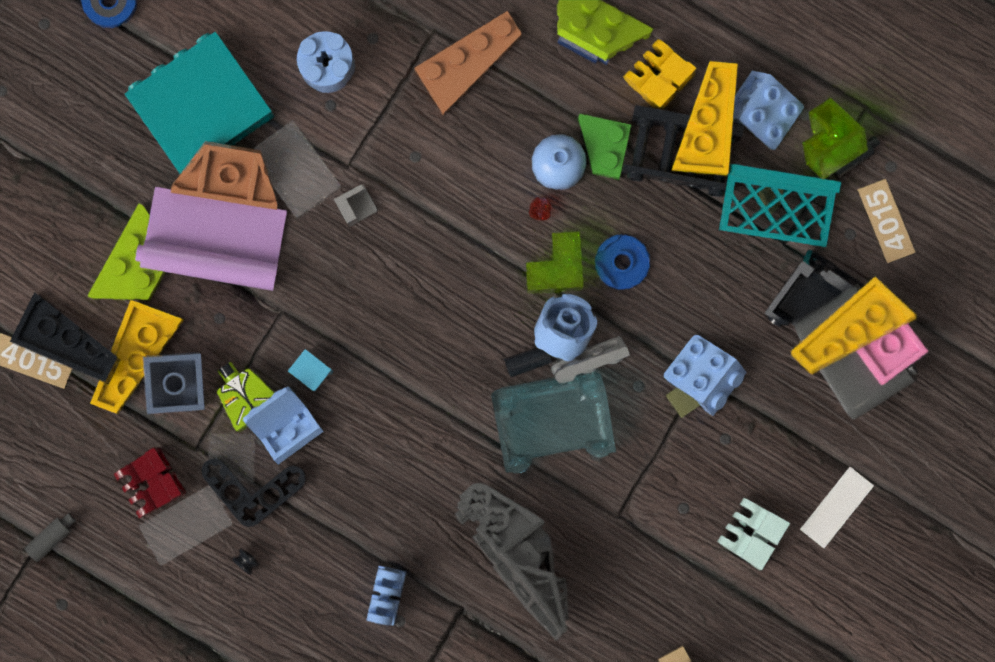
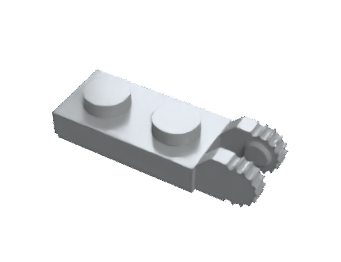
M618 336L586 348L573 361H565L561 358L558 361H553L551 371L555 375L556 381L563 384L573 381L578 374L591 373L600 366L619 363L623 358L630 356L623 339Z

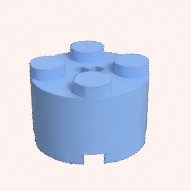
M327 31L317 32L304 39L300 44L297 53V65L308 85L323 93L336 92L346 85L354 73L355 62L348 43L339 34ZM325 58L330 60L327 67H324L322 64Z
M563 294L562 297L550 298L545 303L535 325V345L551 356L565 361H573L585 351L596 329L597 318L591 312L592 307L584 299L572 294Z

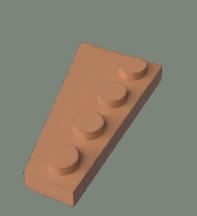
M507 11L414 68L443 116L522 37V33Z

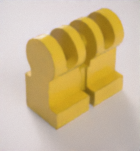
M657 39L652 47L661 57H657L650 51H646L643 57L650 67L658 70L660 74L656 76L649 66L641 61H637L634 67L643 77H638L631 71H628L623 77L654 109L663 110L676 96V92L679 93L695 76L696 67L690 62L683 60L666 43Z

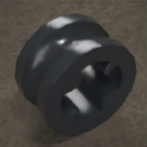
M242 548L239 550V556L232 558L234 563L249 575L253 573L252 568L254 566L258 567L260 565L251 554Z

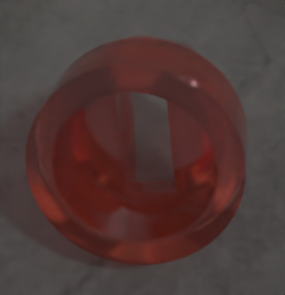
M539 197L533 199L529 207L530 217L539 221L549 219L551 215L550 201L545 197L543 199H539Z

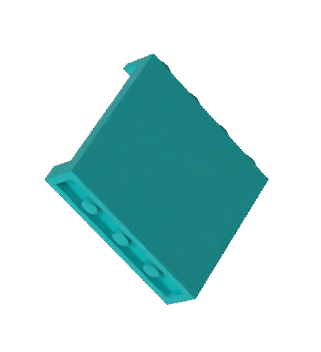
M216 31L212 34L206 33L196 41L197 44L189 50L185 48L176 53L173 61L167 65L161 64L151 71V76L144 81L137 80L128 87L129 91L125 93L129 102L180 174L205 141L233 146L275 117Z

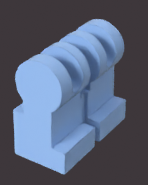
M379 565L373 590L378 591L380 595L372 594L367 621L389 626L395 625L400 600L390 597L391 595L401 597L407 571Z

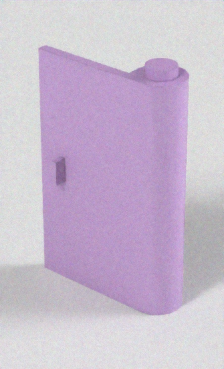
M155 187L144 245H138L135 261L140 262V268L273 291L287 211L171 193V189Z

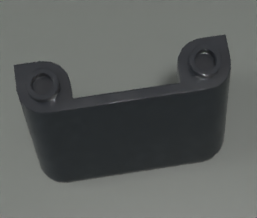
M807 250L766 309L765 314L778 327L794 325L802 316L859 283L861 288L865 285L819 253Z

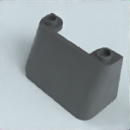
M859 283L802 316L794 324L801 341L807 338L862 288ZM856 351L820 370L844 410L853 420L869 412L918 379L916 376L918 370L915 364L912 363L887 383L880 385Z

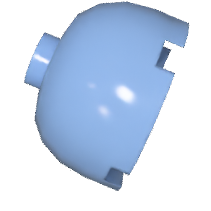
M563 134L551 135L543 139L535 148L532 156V171L536 179L550 189L566 190L576 185L583 177L586 168V154L582 146L574 138Z

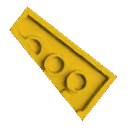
M709 62L672 171L728 175L738 64Z
M874 277L791 351V354L812 375L915 320L916 315Z
M130 300L111 352L120 358L121 361L109 385L101 381L98 382L90 404L118 414L144 378L143 356L160 355L184 320Z

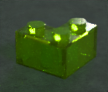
M829 98L808 112L814 135L802 143L806 164L822 180L868 151L865 129L832 98Z
M580 231L552 233L553 261L526 262L527 294L583 290Z

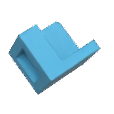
M305 349L288 372L311 390L316 391L328 374L331 375L333 373V370Z

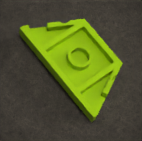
M559 0L557 5V15L559 16L557 34L605 61L614 57L617 52L631 48L636 41L642 38L648 39L653 31V28L601 0Z
M140 203L91 288L88 297L92 299L150 301L166 273L140 268V262L135 261L138 245H144L150 218L146 208Z

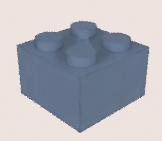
M191 352L143 356L147 414L204 410L201 353Z

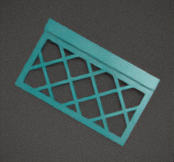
M729 164L719 230L826 247L835 195L840 191L841 182ZM735 182L744 183L750 191L740 201L733 194ZM751 184L758 185L759 187L754 190ZM765 187H770L776 198L767 205H764L757 193ZM777 189H783L785 191L780 194V192ZM795 191L802 199V202L791 210L784 197ZM804 193L812 194V195H810L808 198H806V196L804 195ZM818 195L827 197L825 209L817 214L810 201ZM754 197L761 209L749 217L741 205ZM780 201L787 213L775 221L768 209ZM806 205L813 218L801 225L794 213ZM738 208L745 221L737 227L728 226L729 214ZM762 213H765L772 225L764 231H758L752 221ZM791 217L798 229L790 235H785L778 225ZM815 221L821 227L819 240L811 239L805 231ZM749 224L751 229H745L744 227ZM775 228L777 233H771L770 231ZM801 233L804 238L796 236Z

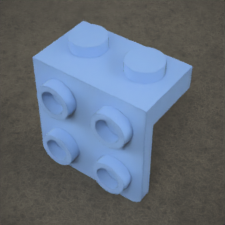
M694 335L665 371L664 378L694 398L706 412L714 416L725 405L728 396L734 388H737L742 383L747 372L737 359L701 336Z
M290 387L276 391L270 399L260 406L253 408L243 419L245 424L262 441L277 464H280L323 432L309 409Z

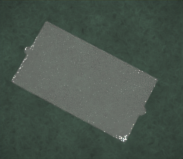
M209 485L139 525L142 534L148 542L147 548L153 551L160 566L233 525L224 509L225 504L220 502L216 493Z

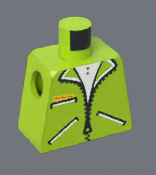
M229 362L218 370L226 384L217 390V394L234 429L237 432H241L248 427L243 421L244 417L253 408L260 406L270 399L275 392L251 369L248 368L239 373L232 362Z

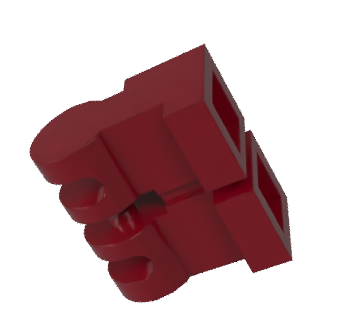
M153 447L145 452L144 455L114 473L117 481L128 476L132 477L131 482L122 487L124 493L139 489L140 485L144 482L149 484V488L144 491H137L135 496L129 499L131 505L143 499L146 501L145 506L136 511L139 519L187 494L175 472H169L164 475V473L173 468L160 447Z

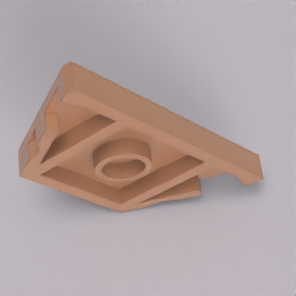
M205 141L171 186V193L274 210H277L278 207L261 150Z

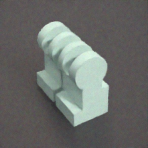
M743 498L740 505L751 512V517L747 518L736 511L733 517L742 526L746 527L747 525L754 529L753 534L750 537L743 532L744 529L741 527H734L728 523L726 529L735 534L737 540L732 542L721 535L717 542L758 570H762L775 549L767 543L770 542L773 545H777L790 523Z

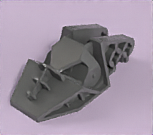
M482 483L471 485L465 492L459 495L461 499L457 503L459 511L455 513L457 520L462 525L468 520L480 522V525L476 528L477 534L473 536L476 544L492 562L493 569L526 610L557 641L567 631L565 623L568 620L566 578L555 577L550 537L542 528L545 522L489 486ZM543 561L545 562L547 572L538 570Z

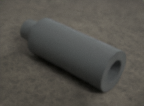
M70 513L62 519L59 517L54 519L24 547L27 554L33 560L39 562L71 532L70 526L76 519Z

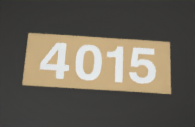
M886 179L858 189L887 263L916 253Z
M0 333V366L60 388H65L72 369L14 345L10 342L12 337Z

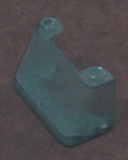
M597 372L578 374L573 381L563 384L552 378L501 388L491 394L506 473H522L532 464L531 458L586 448L587 452L594 457H605L609 453L616 452L606 389L601 375Z

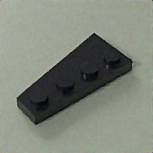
M35 292L10 340L14 345L108 385L121 361L120 358Z

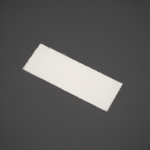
M849 467L800 530L821 547L825 548L874 485L853 468Z

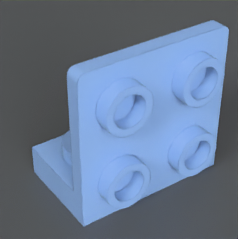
M752 71L735 95L733 123L744 125L769 149L775 150L804 109V105L771 74Z

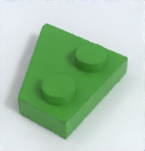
M579 114L578 121L582 130L592 174L620 179L631 125Z

